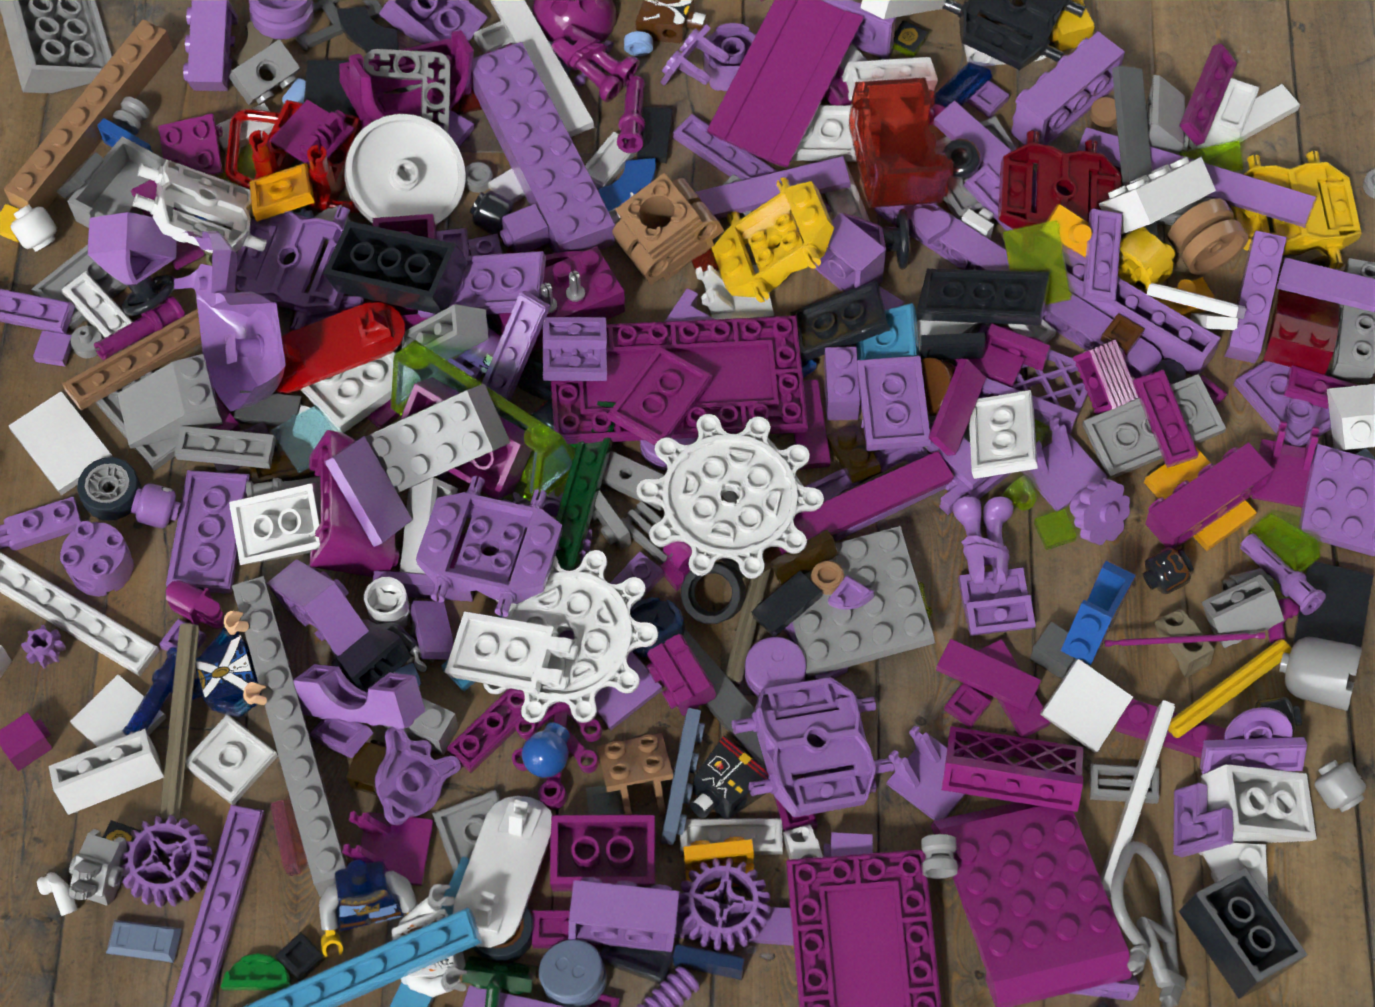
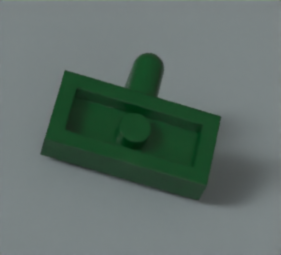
M470 956L464 967L467 974L462 975V982L469 983L475 988L486 989L485 1007H499L501 988L512 994L531 993L537 979L538 966L507 961H493Z

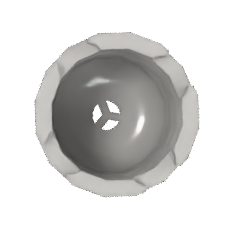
M1304 637L1293 645L1290 654L1283 652L1279 672L1285 673V685L1293 696L1348 711L1354 682H1349L1348 677L1349 674L1356 676L1362 647L1315 637Z

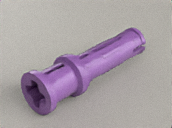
M1256 534L1248 535L1241 542L1240 545L1242 546H1240V549L1250 556L1266 573L1271 575L1280 585L1281 593L1285 597H1291L1300 606V611L1304 615L1313 613L1321 606L1326 594L1322 590H1316L1306 581L1305 574L1291 569Z

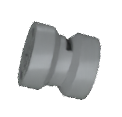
M937 834L929 835L922 839V851L926 854V860L922 863L924 876L948 878L958 873L957 861L953 857V853L957 850L955 837Z

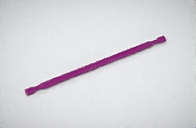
M1259 632L1256 634L1239 633L1122 639L1120 641L1104 640L1105 647L1113 645H1150L1248 640L1250 638L1265 639L1266 636L1265 632Z

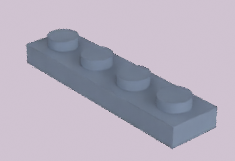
M687 709L673 774L674 779H672L660 843L673 845L676 834L683 835L687 815L681 814L683 803L689 804L693 784L687 783L689 773L695 774L699 754L693 753L695 742L701 743L705 724L699 723L701 710Z

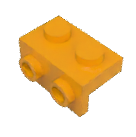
M735 836L729 837L720 843L698 840L690 843V846H683L686 881L691 882L689 878L691 870L701 874L700 864L704 862L709 869L713 868V859L715 858L720 861V866H726V860L730 857L733 859L734 868H737L739 863L744 862L746 863L745 873L754 869L752 839L744 840L743 837ZM721 882L712 883L702 891L717 889ZM732 883V886H731V887H740V886L737 885V884H735V883Z

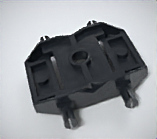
M946 0L942 9L952 12L960 18L959 27L962 44L1021 70L1038 59L1039 56H1045L1059 62L1064 51L1048 45L1050 42L1048 37L1061 11H1068L1081 18L1086 6L1072 0H1021L1024 5L1022 7L1012 5L1010 0H968L963 5L954 0ZM978 13L987 15L993 21L1002 22L1014 28L1018 33H1025L1031 36L1032 39L1029 40L978 16Z

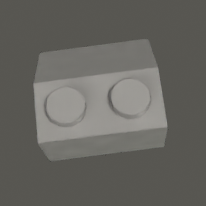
M1160 75L1153 76L1146 103L1149 146L1180 155L1182 150H1187L1189 139L1179 126L1186 111L1185 95Z

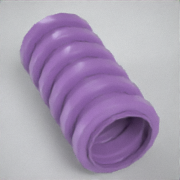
M678 966L675 969V975L670 974L667 977V982L662 981L659 984V990L654 989L651 992L652 997L647 996L644 999V1004H638L636 1007H682L684 1005L683 1000H689L692 997L691 992L696 993L700 989L699 983L687 969Z

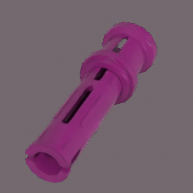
M631 76L626 81L624 115L619 119L618 127L621 133L617 137V146L626 153L638 152L643 147L641 133L645 128V121L641 113L645 81L639 76Z
M169 296L165 303L142 313V317L95 342L94 348L97 349L98 356L102 360H106L147 335L153 334L185 316L179 302L173 296Z

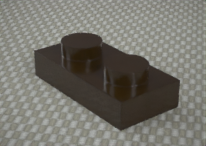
M856 424L827 435L828 445L852 484L881 473L879 461L872 451L866 450L865 439Z

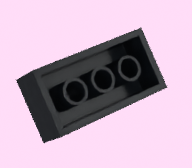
M347 221L323 274L336 292L437 314L449 308L468 262L455 243Z

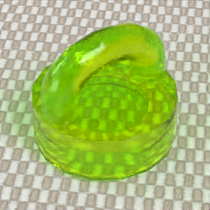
M1022 476L1005 490L1003 497L1010 499L1019 510H1029L1036 502V492L1033 489L1034 483L1027 476ZM1028 494V501L1023 503L1021 499Z

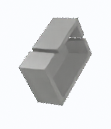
M122 136L104 157V162L67 201L75 220L89 228V218L126 212L144 215L140 208L133 207L134 197L130 192L133 188L150 180L137 176L140 165L143 163L159 170L160 166H164L166 159Z

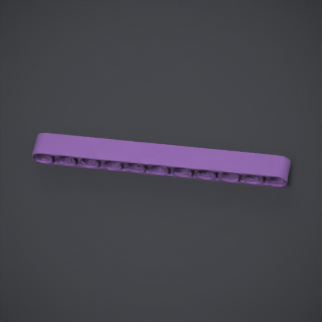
M897 180L891 181L872 203L875 211L895 226L898 211L905 209L909 219V235L962 270L1039 272L951 214H949L951 219L949 231L929 245H926L910 226L912 212L919 208H926L931 212L945 210ZM1050 279L1042 319L1053 327L1056 332L1085 351L1104 344L1100 340L1101 336L1113 319ZM1142 338L1139 339L1127 356L1125 355V363L1130 375L1134 379L1149 375L1162 360V356L1157 348Z

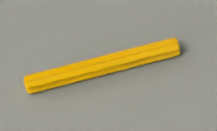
M1283 639L1277 640L1173 717L1170 721L1168 732L1175 738L1183 736L1278 665L1282 660L1283 652L1290 654L1291 646Z

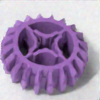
M169 815L166 823H163L161 817L156 816L155 825L150 827L147 822L143 821L142 827L144 831L139 833L136 830H132L131 835L135 840L133 842L126 841L129 852L122 853V859L125 862L121 866L123 868V876H125L123 884L126 888H132L131 894L133 897L139 898L142 896L144 904L149 905L154 900L156 906L162 908L166 899H168L170 905L176 907L177 897L182 896L185 901H189L188 891L192 889L194 892H200L201 890L197 883L198 880L208 881L209 877L203 870L212 868L211 860L207 859L212 855V850L210 846H205L208 843V839L205 834H200V829L197 825L194 824L189 827L190 823L185 818H182L177 823L176 818L172 815ZM166 839H177L184 842H176L171 845L163 844L161 841ZM151 847V854H150V856H149L145 861L142 862L143 865L141 866V861H142V859H143V856L145 855V853L147 852V850ZM161 851L164 853L166 858H169V865L172 868L171 871H169L166 865H163V863L161 862L163 860L162 856L160 855ZM191 856L188 868L180 875L182 865L189 861L188 857ZM161 877L168 878L171 881L164 884L148 882L150 879L156 880Z
M729 857L726 860V866H720V861L715 858L713 859V868L709 869L707 864L702 862L700 864L701 874L691 870L689 872L691 882L682 881L681 889L685 893L679 894L678 903L682 906L677 908V914L680 917H685L681 922L683 929L692 928L689 933L692 940L702 935V947L705 948L709 945L710 941H714V950L718 952L721 949V943H727L729 951L732 952L735 946L734 941L738 940L740 945L745 947L748 945L746 935L756 939L759 936V931L756 927L765 928L767 920L763 916L770 914V906L765 904L770 900V894L762 891L766 885L764 880L755 881L757 877L755 869L745 873L746 863L741 862L737 868H734L733 859ZM721 882L717 890L713 892L704 891L703 895L700 894L708 885ZM732 883L742 887L748 893L751 901H746L744 897L736 895L731 889ZM724 892H727V909H724L723 917H720V900H723ZM696 908H703V912L712 914L716 920L715 926L706 923L699 916ZM744 914L748 915L738 925L726 928L730 919L743 917Z

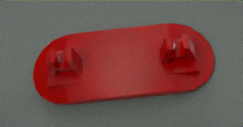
M380 302L365 303L283 335L281 339L285 370L276 391L284 393L294 392L391 354L401 344L405 335V323L401 314L391 305Z

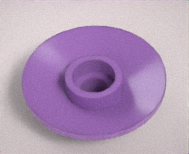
M1266 707L1254 708L1241 713L1231 721L1225 731L1224 740L1292 738V726L1287 716L1276 709Z

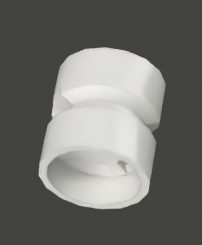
M381 577L368 585L364 592V602L371 622L375 624L379 622L397 623L405 628L411 619V610L404 585L392 577Z

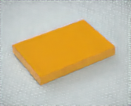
M1197 447L1198 457L1196 459L1168 468L1164 464L1145 477V485L1158 499L1161 497L1164 499L1168 498L1179 484L1186 480L1190 483L1198 477V473L1205 466L1211 464ZM1245 500L1193 537L1208 551L1254 519L1257 512Z

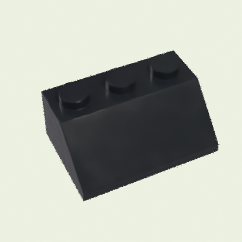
M1247 868L1195 893L1178 911L1238 999L1265 986L1307 956L1303 947Z

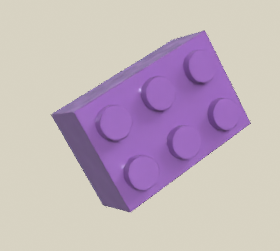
M584 877L581 881L574 880L568 940L576 939L594 944L672 952L679 891H672V888L666 885H653L651 888L637 887L636 883L630 881H618L616 885L602 883V880L593 877Z

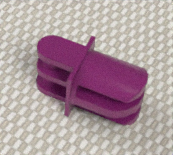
M181 580L172 581L167 586L166 599L172 611L191 620L195 625H198L201 621L215 629H220L224 626L225 616L219 603L213 600L208 588H205L203 591Z

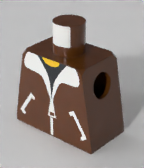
M644 0L636 19V32L650 34L653 41L680 44L684 41L688 28L693 30L696 28L698 31L702 30L707 23V15L694 12V0Z

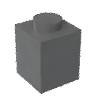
M1051 622L1034 645L1030 660L1060 679L1064 678L1076 658L1061 652L1068 632Z

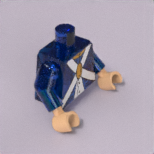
M229 611L224 617V628L203 651L202 655L196 658L195 669L198 677L194 678L192 700L203 697L212 711L241 717L257 704L265 705L267 703V698L261 694V691L266 686L258 683L248 643L242 635H239V632L248 630L249 624L246 621H239L241 616H243V612Z

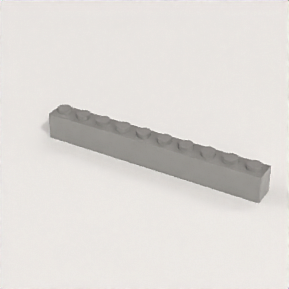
M264 576L232 585L238 610L243 612L241 621H246L249 624L245 635L258 683L266 686L261 691V694L267 698L265 708L314 886L320 897L327 887L332 884H336V886L346 884L348 888L352 887L306 718L293 682V672L269 588Z

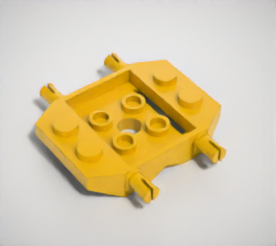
M1313 151L1306 154L1308 163L1291 169L1275 165L1261 166L1259 155H1255V158L1254 155L1247 158L1249 170L1243 175L1315 196L1316 201L1305 228L1272 218L1275 233H1270L1267 216L1231 205L1234 219L1239 221L1248 233V241L1243 249L1248 251L1255 231H1261L1286 237L1283 255L1304 254L1309 250L1320 249L1328 254L1331 269L1343 267L1340 251L1359 240L1362 234L1349 177L1328 162H1320L1318 151H1315L1314 154Z
M780 178L781 182L779 180L776 182L780 193L747 216L740 219L737 211L731 212L732 216L728 213L727 219L730 227L714 244L712 251L725 288L732 296L754 297L758 302H765L764 298L766 300L769 299L768 293L778 287L791 273L805 269L808 266L812 269L817 268L815 263L820 266V258L826 253L834 226L820 192L812 181L790 186L787 178ZM747 243L750 244L755 261L760 271L757 274L754 271L752 262L750 260L748 251L745 246Z

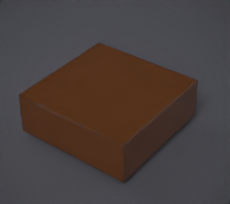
M1118 313L1103 332L1100 340L1107 343L1116 339L1119 347L1123 349L1127 356L1144 334L1145 328Z

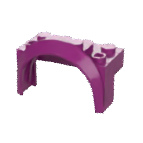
M462 30L452 32L451 40L449 38L402 49L406 51L438 52L448 58L450 62L449 110L459 102L463 95L471 93L474 50ZM361 54L349 56V62L339 64L340 83L360 120L371 118L375 121L395 114H409L421 117L422 86L398 94H386L384 92H390L394 89L410 85H419L422 83V80L371 77L363 69L364 58ZM376 55L372 61H368V64L374 66V71H379L381 66H390L388 72L394 73L392 65L395 56H389V62H382L379 60V56ZM402 57L398 61V67L403 73H411L415 68V63L409 57ZM434 59L432 64H428V68L434 71V79H427V84L434 82L444 84V79L438 81V73L441 69H444V65H440L439 60ZM432 88L427 93V99L430 103L438 105L443 102L444 97H441L437 88ZM426 108V113L433 112L432 120H435L438 113L444 114V109L434 111Z

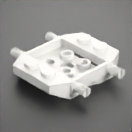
M166 160L164 166H160L159 170L141 163L137 176H142L157 183L156 197L152 200L136 194L133 207L141 208L153 214V219L163 234L171 236L176 241L188 242L199 246L193 236H188V233L183 232L192 231L196 236H202V231H218L235 252L240 250L242 246H247L261 252L264 251L267 240L250 235V216L254 215L249 189ZM194 215H197V216L206 218L207 221L202 220V219H199V218H196V217H193V216H194ZM225 225L231 227V230L224 228L223 226ZM205 250L207 252L213 253V250Z

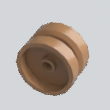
M1210 199L1189 209L1171 226L1168 232V239L1176 252L1182 254V260L1190 273L1200 275L1214 271L1236 257L1245 247L1248 241V233L1241 223L1234 219L1233 211L1226 201Z

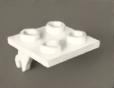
M757 264L753 265L755 273H759ZM708 265V270L705 272L702 271V267L696 269V276L699 280L703 281L706 293L701 296L702 303L709 307L712 318L774 317L770 295L769 299L766 300L764 298L765 302L762 303L758 302L754 297L732 296L725 288L720 271H716L711 265Z

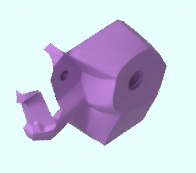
M185 231L183 233H188V236H193L201 249L213 250L212 266L200 264L199 268L191 275L174 279V289L193 288L196 291L202 351L211 374L213 387L230 412L252 406L269 398L274 393L283 378L285 370L277 305L275 302L251 291L235 292L237 253L218 231H202V236H196L192 231ZM240 390H242V391H252V392H251V393H240Z

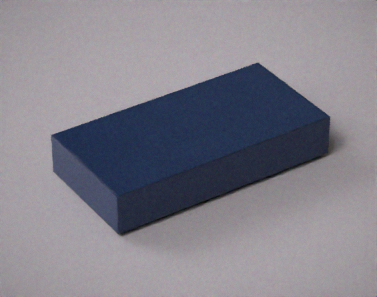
M680 944L675 946L673 955L675 967L680 966L685 969L742 980L744 971L743 957Z

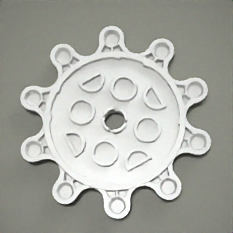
M705 414L698 419L697 430L699 437L693 444L682 445L671 438H662L657 441L655 453L666 463L667 473L660 479H645L641 481L636 489L637 495L642 501L660 505L664 509L665 515L663 519L653 525L649 531L650 540L656 546L664 547L677 541L689 544L692 549L689 568L697 576L708 574L713 569L714 563L717 560L729 558L739 564L740 571L749 579H755L763 573L764 561L762 554L765 549L780 547L791 554H797L804 550L807 543L806 536L795 527L793 519L800 512L818 510L824 501L821 491L816 488L803 487L795 479L796 471L805 466L809 461L810 455L807 448L802 445H793L784 450L772 448L767 441L770 433V424L763 417H753L748 421L746 428L739 434H729L723 430L720 420L711 414ZM733 491L739 498L736 503L721 500V495L724 492Z
M593 550L587 553L583 558L582 564L572 571L562 569L555 555L544 592L518 604L511 603L508 616H502L505 619L554 627L558 631L557 637L561 632L571 630L574 632L572 645L579 647L575 660L566 659L551 653L547 666L549 669L562 670L564 672L563 676L569 677L566 691L557 690L543 684L539 693L523 691L525 701L522 705L521 713L523 718L530 723H537L543 720L550 706L558 702L567 703L571 708L573 717L578 722H589L596 715L595 696L601 689L614 687L622 693H632L639 686V676L628 666L627 657L636 648L652 646L658 638V630L653 624L636 622L630 615L632 606L644 596L646 587L644 582L636 577L628 578L620 584L608 583L604 578L607 558L601 551ZM483 683L485 689L491 694H501L510 689Z

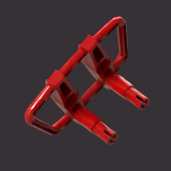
M286 100L280 113L243 109L233 115L229 127L225 174L230 181L250 190V181L291 167L296 158L282 149L277 150L279 147L271 143L270 139L303 103ZM344 114L346 116L344 122L353 127L354 131L329 159H327V151L323 146L320 148L321 152L319 151V145H313L308 149L307 157L311 166L309 172L314 195V203L309 204L312 211L321 213L326 209L342 205V207L348 208L350 213H360L352 201L337 200L346 183L344 170L347 154L354 139L361 132L362 127L359 117ZM245 121L274 124L269 134L263 131L261 136V131L257 130L249 136V143L253 151L252 159L256 170L254 179L237 171L241 126ZM342 161L339 164H333L334 162Z

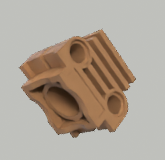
M665 173L615 209L621 220L614 226L612 231L618 244L651 286L662 277L665 281L669 280L691 260L714 246L712 240L724 232L720 222L702 202L684 178L671 181Z

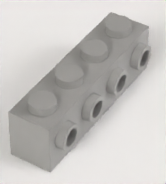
M1349 258L1343 272L1375 279V262ZM1340 304L1339 328L1333 355L1331 377L1369 385L1375 373V312Z

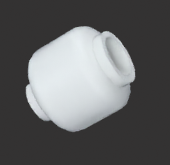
M26 205L14 213L17 219L12 222L11 230L24 248H33L34 251H38L55 240L53 235L56 233L57 227L43 207L32 209L30 205Z

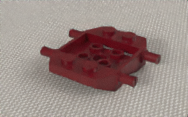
M1034 131L1027 132L1026 145L1003 156L1000 165L998 220L1019 234H1022V251L1024 253L1027 250L1028 253L1035 251V236L1051 238L1041 230L1058 204L1089 223V212L1092 208L1101 210L1099 203L1110 198L1108 195L1110 191L1121 187V173L1103 154L1097 153L1098 142L1096 140L1093 143L1092 140H1087L1085 142V151L1064 153L1053 146L1039 144L1040 133L1038 131L1035 133ZM1033 163L1038 164L1036 213H1031ZM1056 187H1066L1070 191V195H1061Z

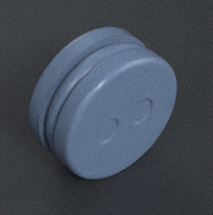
M571 939L557 943L545 953L539 966L540 982L547 997L555 1005L587 1007L602 995L606 987L607 972L599 952L594 946L582 940Z

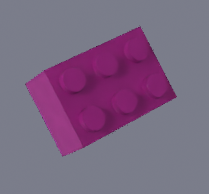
M551 815L550 885L552 891L572 892L574 880L581 881L584 877L598 878L602 880V883L615 885L618 881H630L636 883L637 887L651 888V886L655 885V815Z

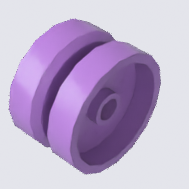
M248 0L250 4V18L254 27L263 35L274 39H289L299 36L309 28L313 21L314 9L312 0Z

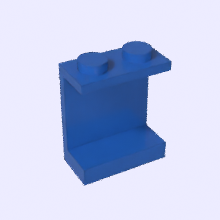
M1105 561L1088 600L1083 599L1061 652L1080 659L1091 666L1117 618L1136 576L1135 574Z

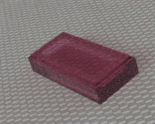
M283 800L272 802L270 807L282 865L289 876L301 874L288 809Z

